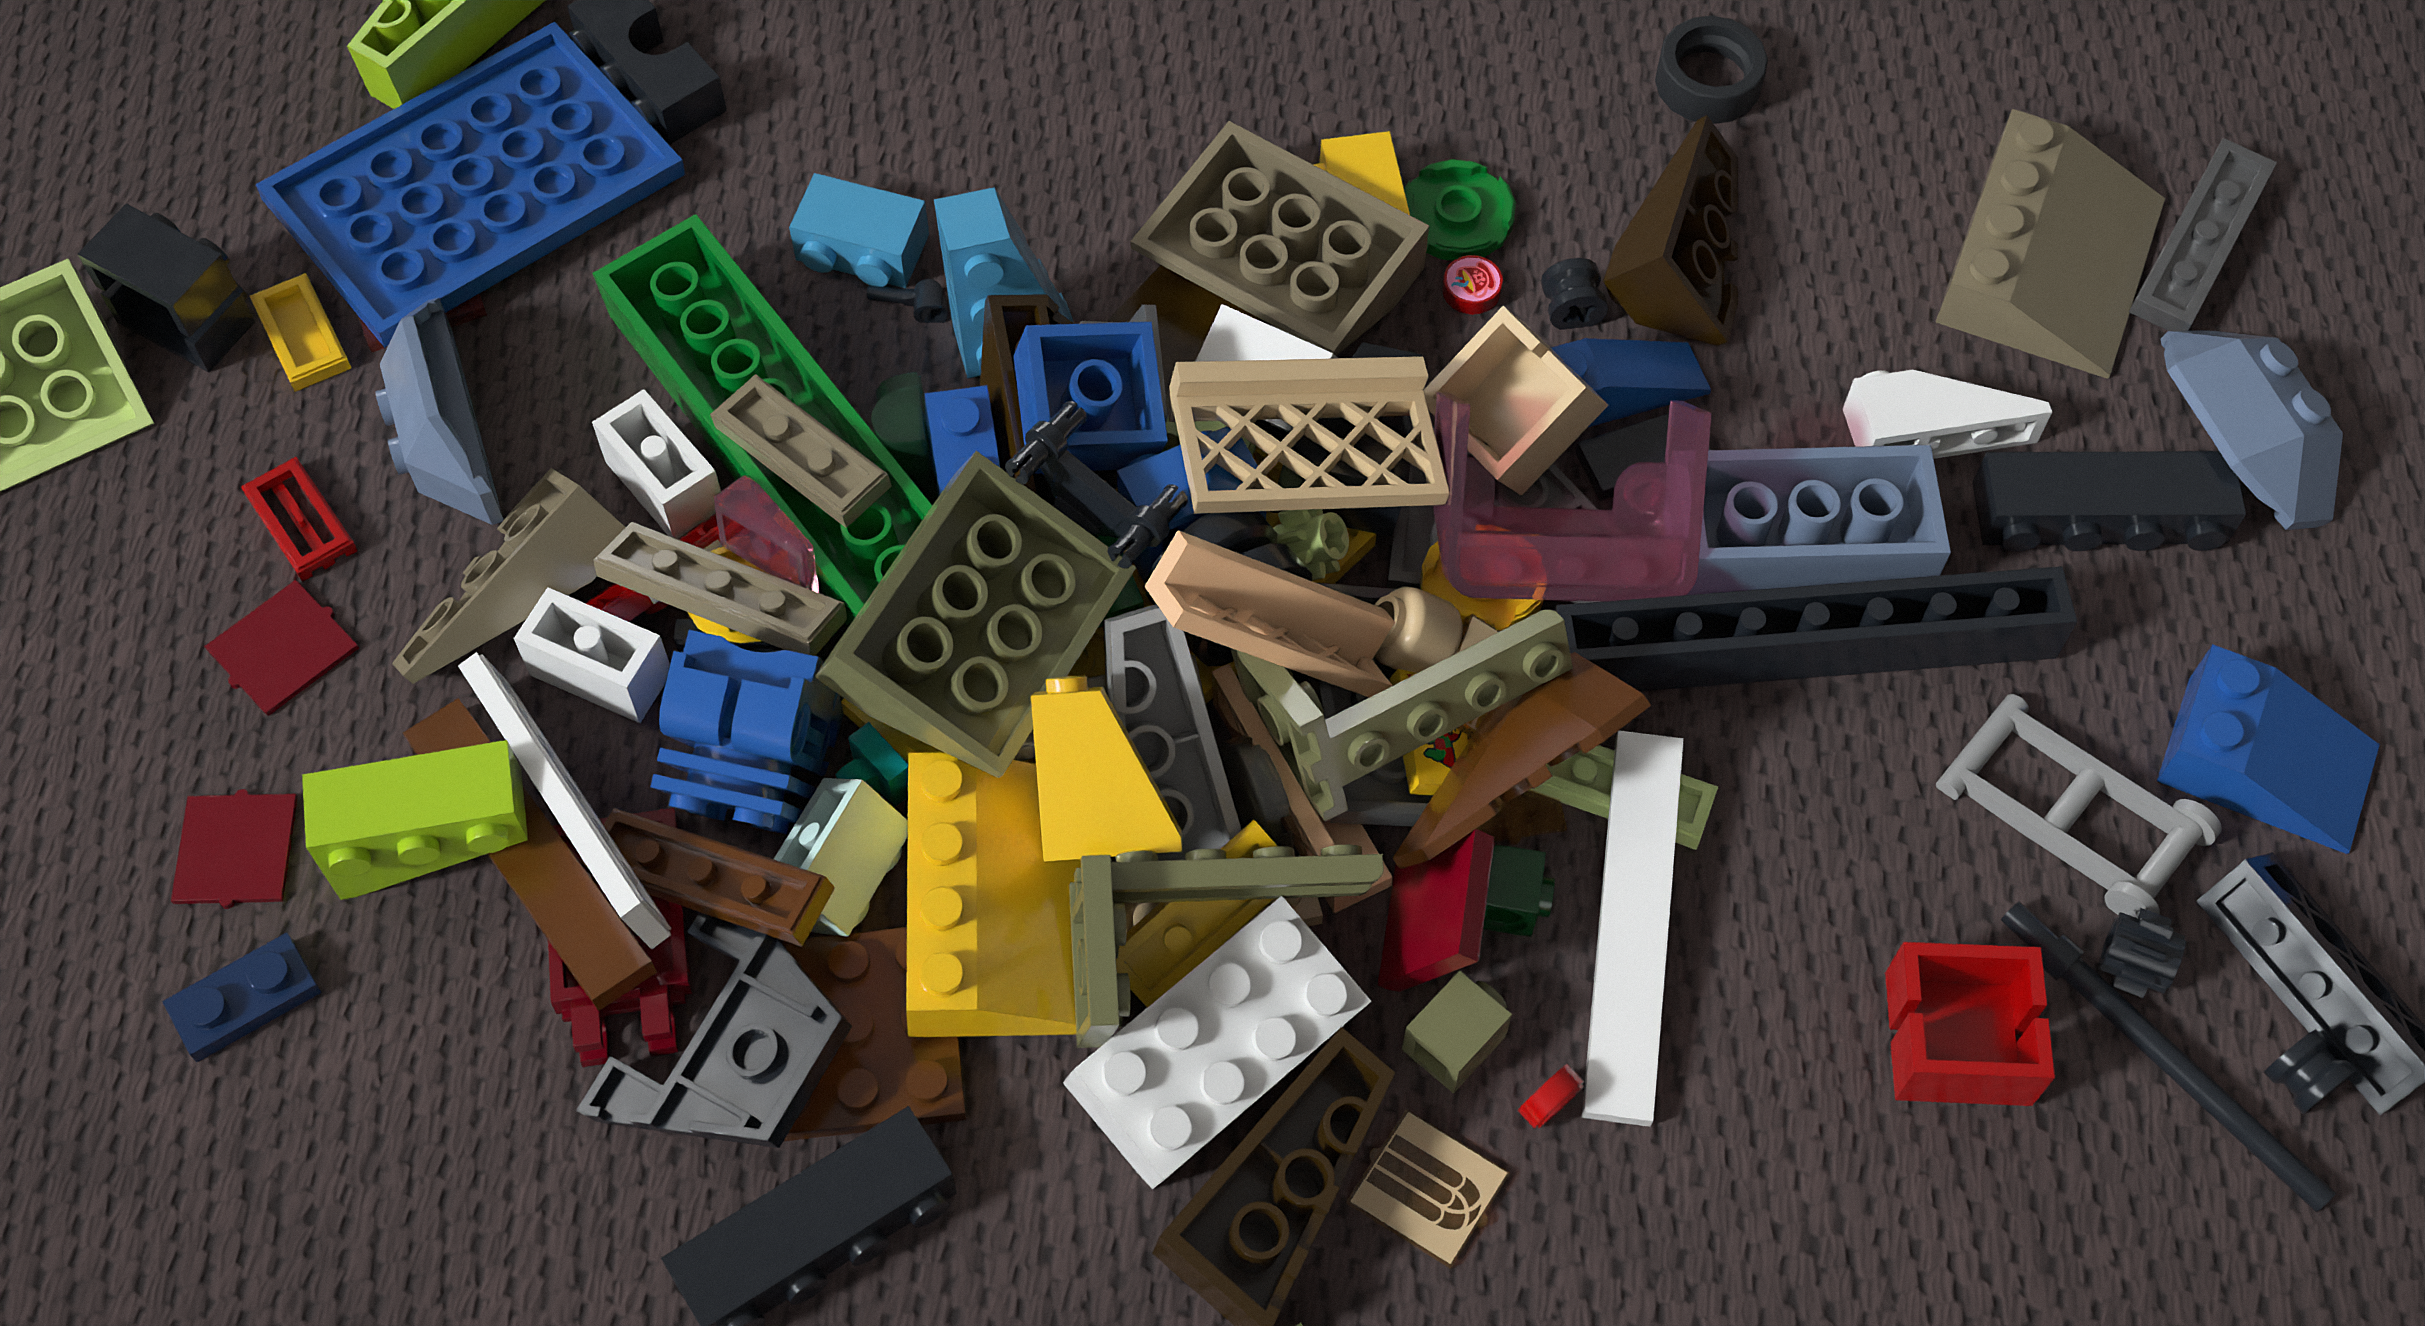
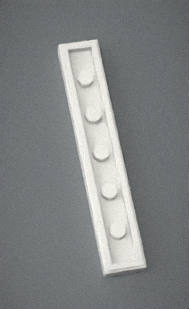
M476 652L458 665V667L505 740H508L514 754L620 918L653 949L671 935L669 932L671 927L512 686L483 654L479 655Z
M1618 731L1615 739L1582 1118L1649 1127L1653 1122L1684 738Z

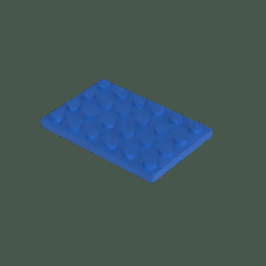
M553 22L257 183L256 187L263 202L385 348L389 345L401 318L427 300L439 297L445 313L684 176L685 170L680 156L557 23Z

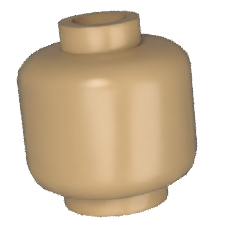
M1404 586L1381 597L1374 604L1385 609L1395 621V624L1374 656L1382 665L1395 670L1402 669L1419 673L1460 652L1464 641L1462 634L1463 624L1459 611L1451 602L1418 588Z

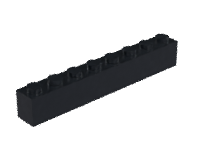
M2062 566L1556 605L1555 612L1565 621L1570 653H1578L1638 691L2056 659L2077 624L2076 614Z

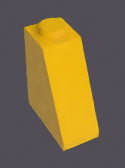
M1087 676L1046 679V691L1034 692L1031 695L1043 861L1081 859L1082 856L1110 855V857L1130 851H1153L1156 853L1182 851V830L1104 688H1088Z

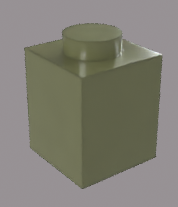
M1459 971L1406 1027L1402 1050L1454 1094L1506 1037L1512 1014L1507 1010V1004L1502 996L1493 987L1483 981H1476L1474 983Z

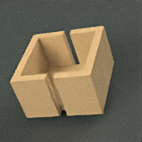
M1504 306L1498 310L1423 390L1428 410L1454 436L1462 440L1460 443L1499 482L1520 495H1523L1606 409L1608 404L1572 368L1565 364L1564 360L1527 324Z

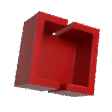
M1922 942L1902 943L1885 972L1889 1029L1898 1030L1891 1041L1895 1100L2033 1106L2055 1078L2049 1018H2038L2047 1006L2041 947ZM2016 1035H2022L2016 1042Z

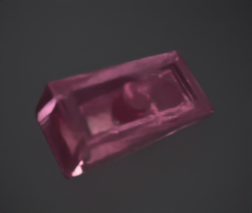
M744 475L714 496L721 546L770 575L819 593L813 545L757 482Z

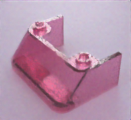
M1437 392L1434 434L1450 494L1445 505H1433L1442 571L1449 584L1458 592L1472 598L1616 601L1687 595L1690 592L1698 574L1712 413L1684 401L1670 400L1665 462H1639L1625 469L1615 484L1613 510L1494 506L1495 482L1492 474L1477 459L1467 456L1471 404L1450 392Z

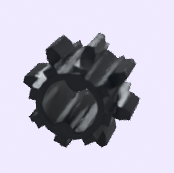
M2143 908L2139 909L2137 917L2119 912L2118 917L2114 919L2107 934L2098 965H2100L2098 970L2115 976L2112 987L2144 998L2148 988L2165 994L2166 989L2170 988L2180 967L2186 947V940H2184L2186 936L2173 932L2174 928L2170 927L2172 919Z

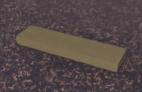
M631 522L593 560L597 577L788 651L815 656L847 620L844 602Z

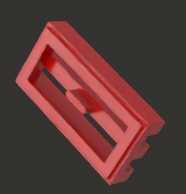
M297 457L241 486L247 499L302 582L312 577V571L323 566L326 569L335 564L334 559L344 553L348 557L358 551L353 540ZM292 476L295 478L335 539L323 544L283 484V481ZM270 488L272 489L312 552L303 557L301 556L261 493Z

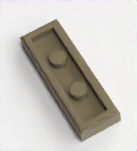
M756 374L710 414L714 426L845 528L891 487L889 476L885 471Z

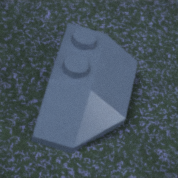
M440 298L427 300L401 318L380 362L385 389L375 391L386 426L395 424L398 437L388 440L395 468L399 475L410 473L419 493L491 525L503 522V515L452 328Z
M2209 330L2168 331L2161 338V344L2165 348L2164 358L2167 372L2233 472L2260 501L2275 510L2274 517L2285 530L2316 528L2331 522L2334 514L2343 433L2330 415L2331 408L2327 400L2320 393L2313 390L2298 368V359L2295 353L2286 344L2282 343L2279 338Z

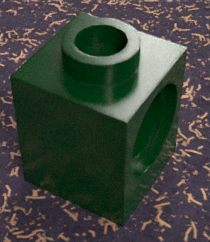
M1494 844L1484 930L1532 937L1537 916L1549 918L1555 878L1543 877L1546 852Z

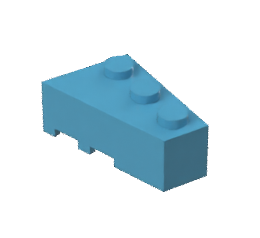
M995 187L934 199L952 324L967 379L981 376L984 306L988 295L1047 294L1060 307L1058 312L1073 322L1065 298L1054 287L1049 279L1046 268L1040 259L1037 260L1027 244L1024 233Z

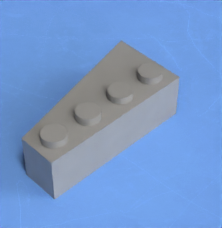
M1157 604L1104 619L1106 694L1182 830V851L1157 853L1158 861L1185 860V853L1198 849H1221L1241 831V827L1184 631L1174 628ZM1113 856V862H1116V856Z

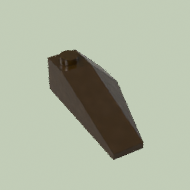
M1707 115L1697 119L1616 243L1603 282L1611 299L1625 309L1635 324L1718 346L1728 342L1738 307V288L1733 283L1724 285V260H1738V243L1730 238L1729 227L1725 219L1726 216L1738 212V157Z

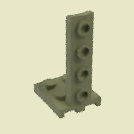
M1542 610L1325 720L1320 700L1307 681L1298 684L1293 678L1291 669L1230 648L1243 693L1248 701L1252 702L1308 800L1325 822L1348 810L1343 790L1344 785L1573 669L1564 619L1553 610Z
M1347 844L1322 848L1321 856L1295 857L1294 849L1290 847L1261 848L1253 851V858L1227 859L1226 851L1222 849L1193 850L1185 853V860L1158 861V854L1153 851L1120 853L1116 855V862H1111L1110 855L1082 856L1081 868H1076L1074 882L1069 884L1077 1048L1101 1047L1112 1037L1117 1028H1121L1122 1017L1129 1016L1130 1014L1128 973L1117 974L1116 971L1119 946H1125L1127 936L1124 903L1276 899L1281 896L1283 898L1360 896L1365 894L1372 884L1382 876L1384 870L1383 854L1362 855L1361 846Z

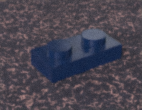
M286 932L163 1000L162 1003L189 1055L197 1063L322 992L294 941Z

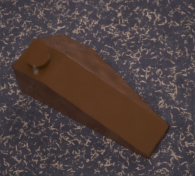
M1570 653L1573 669L1487 713L1450 769L1442 785L1439 786L1393 856V860L1399 869L1432 859L1494 817L1500 811V807L1495 801L1496 798L1500 797L1502 802H1507L1529 789H1535L1552 777L1546 764L1549 767L1555 766L1579 751L1586 754L1651 706L1645 695L1578 653Z

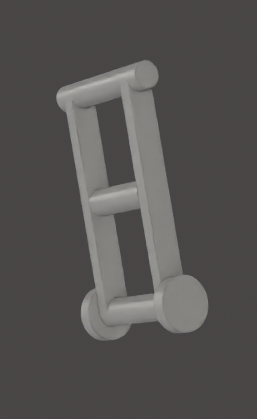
M2008 694L1936 782V788L1954 800L1958 799L1962 792L2023 835L2106 888L2108 891L2104 897L2105 903L2116 914L2119 915V912L2137 917L2140 908L2160 914L2159 906L2154 898L2195 843L2200 846H2208L2216 840L2222 831L2219 819L2207 807L2193 800L2180 799L2171 807L2027 715L2026 713L2029 710L2027 703L2015 694ZM2012 731L2077 775L2044 818L1977 776ZM2099 790L2168 834L2135 878L2066 834Z

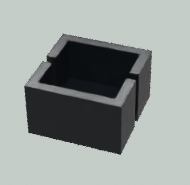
M126 203L77 254L95 286L103 290L100 294L117 323L208 373L255 323L245 302L248 298L247 294L235 282L227 267L230 260L224 251L206 238H200L196 241L181 233L173 222L159 213L154 212L149 216Z

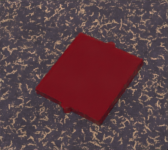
M296 580L204 646L230 675L228 678L230 686L234 689L241 687L267 716L271 715L359 649L350 636L333 620L335 614L332 608L328 606L322 608Z
M245 789L238 790L235 795L187 796L171 902L173 904L220 903L224 909L232 908L235 903L283 902L298 796L296 794L250 795Z

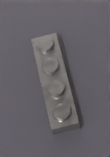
M2225 138L2222 139L2129 310L2130 313L2168 331L2189 330L2277 162Z

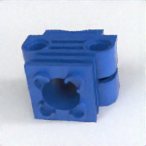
M689 630L683 653L673 651L661 701L659 724L663 735L693 747L694 751L692 755L660 748L657 761L688 773L687 780L684 781L653 774L650 787L671 794L668 806L686 810L687 813L724 821L727 809L735 810L733 817L735 821L751 823V827L787 834L790 822L796 823L803 810L785 803V795L810 800L817 789L790 776L791 770L819 776L825 775L829 762L823 760L828 746H835L844 713L841 701H839L840 695L815 678V675L825 661L817 656L788 650L767 653L753 652L733 645L722 636Z

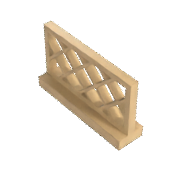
M1423 356L1176 362L1165 403L1169 422H1176L1194 514L1445 505L1450 492L1423 392L1428 379ZM1380 416H1410L1413 430L1404 438L1378 421V418ZM1342 417L1356 427L1342 440L1316 421L1319 418ZM1282 419L1294 429L1280 442L1254 423L1257 420ZM1194 421H1220L1232 430L1217 444L1195 428ZM1365 433L1393 451L1381 465L1353 447ZM1303 435L1331 453L1319 467L1291 449ZM1241 437L1268 454L1256 469L1228 451ZM1401 458H1404L1425 473L1427 484H1408L1390 471ZM1342 460L1366 476L1368 480L1362 486H1345L1328 473ZM1280 462L1306 481L1299 488H1282L1267 478L1266 475ZM1215 464H1218L1243 483L1236 490L1208 491L1205 474Z

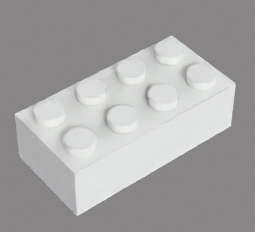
M1281 896L1073 1069L1063 1084L1136 1172L1154 1189L1360 1012L1371 1000Z

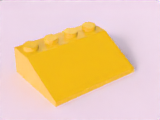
M945 752L908 753L906 999L908 1037L1076 1035L1069 884L1074 882L1076 868H1081V859L1043 861L1037 770L1034 763L1013 759L1004 775L997 778Z

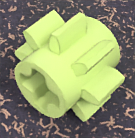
M1322 509L1285 510L1278 513L1281 524L1274 527V530L1278 533L1277 543L1286 544L1313 574L1312 581L1325 578V574L1340 570L1337 560L1342 559L1346 555L1349 547L1348 531L1340 516L1332 512L1323 514Z

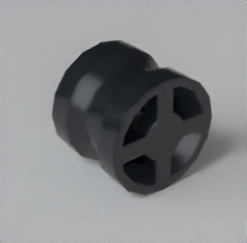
M1566 259L1555 263L1542 275L1541 285L1546 298L1551 300L1548 307L1549 319L1553 327L1559 330L1591 327L1602 321L1607 315L1609 308L1604 293L1598 289L1601 282L1600 271L1597 264L1590 259Z
M2317 1028L2289 1048L2264 1071V1074L2273 1083L2284 1084L2294 1095L2293 1105L2303 1115L2334 1092L2357 1071L2347 1060L2336 1059L2326 1049L2327 1039Z

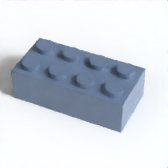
M1931 445L1682 451L1671 488L1685 595L1940 576L1951 553Z

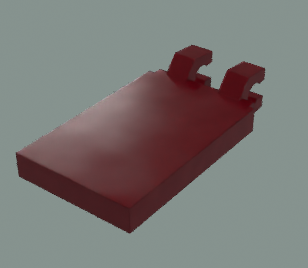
M675 808L634 813V815L679 829ZM600 818L599 820L604 825L607 818ZM553 825V828L572 854L581 863L582 857L562 826ZM586 871V873H587V874L589 875V877L592 879V881L594 882V884L597 886V888H598V889L600 890V892L603 894V896L605 897V899L608 901V903H609V904L611 905V907L614 909V907L612 906L611 902L609 901V899L607 898V896L605 895V893H604L603 890L601 889L600 885L598 884V882L596 881V879L594 878V876L590 875V874ZM649 895L671 927L669 930L671 935L653 949L622 920L652 961L657 973L600 1011L594 1006L548 941L551 1004L556 1014H562L563 1022L572 1021L573 1047L575 1052L580 1054L582 1067L602 1065L607 1062L610 1055L605 1016L641 1011L642 1035L644 1041L648 1042L651 1057L678 1053L673 1005L686 1004L685 995L692 994L686 907Z

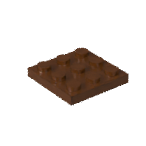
M907 927L850 933L849 936L832 935L807 938L803 946L781 941L852 1025L851 1030L783 1142L866 1132L907 1106L911 1108L921 1125L966 1120L959 1036L908 1037L906 1012Z

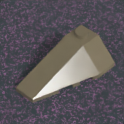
M550 468L497 528L499 532L505 534V542L499 550L490 551L483 557H474L464 570L463 574L465 577L461 583V588L466 592L461 599L457 601L453 597H449L438 604L392 664L408 681L414 684L526 620L547 588L568 596L586 586L597 577L593 560L626 527L580 485Z

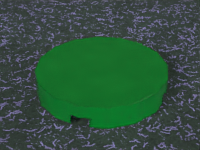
M1451 159L1432 163L1420 170L1419 176L1412 180L1411 183L1409 180L1404 188L1410 216L1429 225L1426 253L1439 259L1454 261L1469 255L1486 257L1503 246L1513 230L1516 202L1509 185L1500 176L1499 180H1497L1494 176L1488 174L1487 167L1476 162Z

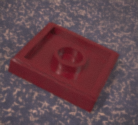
M1475 829L1428 861L1399 869L1397 864H1395L1377 986L1401 992L1479 961L1494 849L1493 836Z

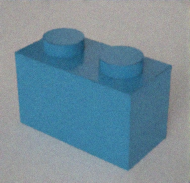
M817 173L813 174L789 226L796 260L802 261L805 266L817 272L827 273L833 269L856 275L863 282L880 287L891 284L906 288L929 236L924 200Z

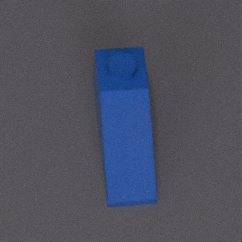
M1584 338L1551 347L1564 360L1563 362L1572 368L1608 404L1606 409L1588 427L1700 397L1711 392V388L1688 342Z

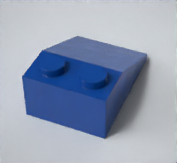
M2212 644L2189 678L2157 782L2348 854L2352 846L2380 744L2276 667Z

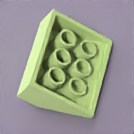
M69 259L0 287V492L154 424L106 323L80 273Z

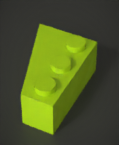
M508 740L302 774L306 848L340 900L358 897L488 853L503 850L506 847L528 840L522 773Z

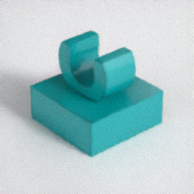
M868 722L848 737L853 761L842 767L835 776L836 779H862L874 791L880 792L893 807H896L908 797V764Z

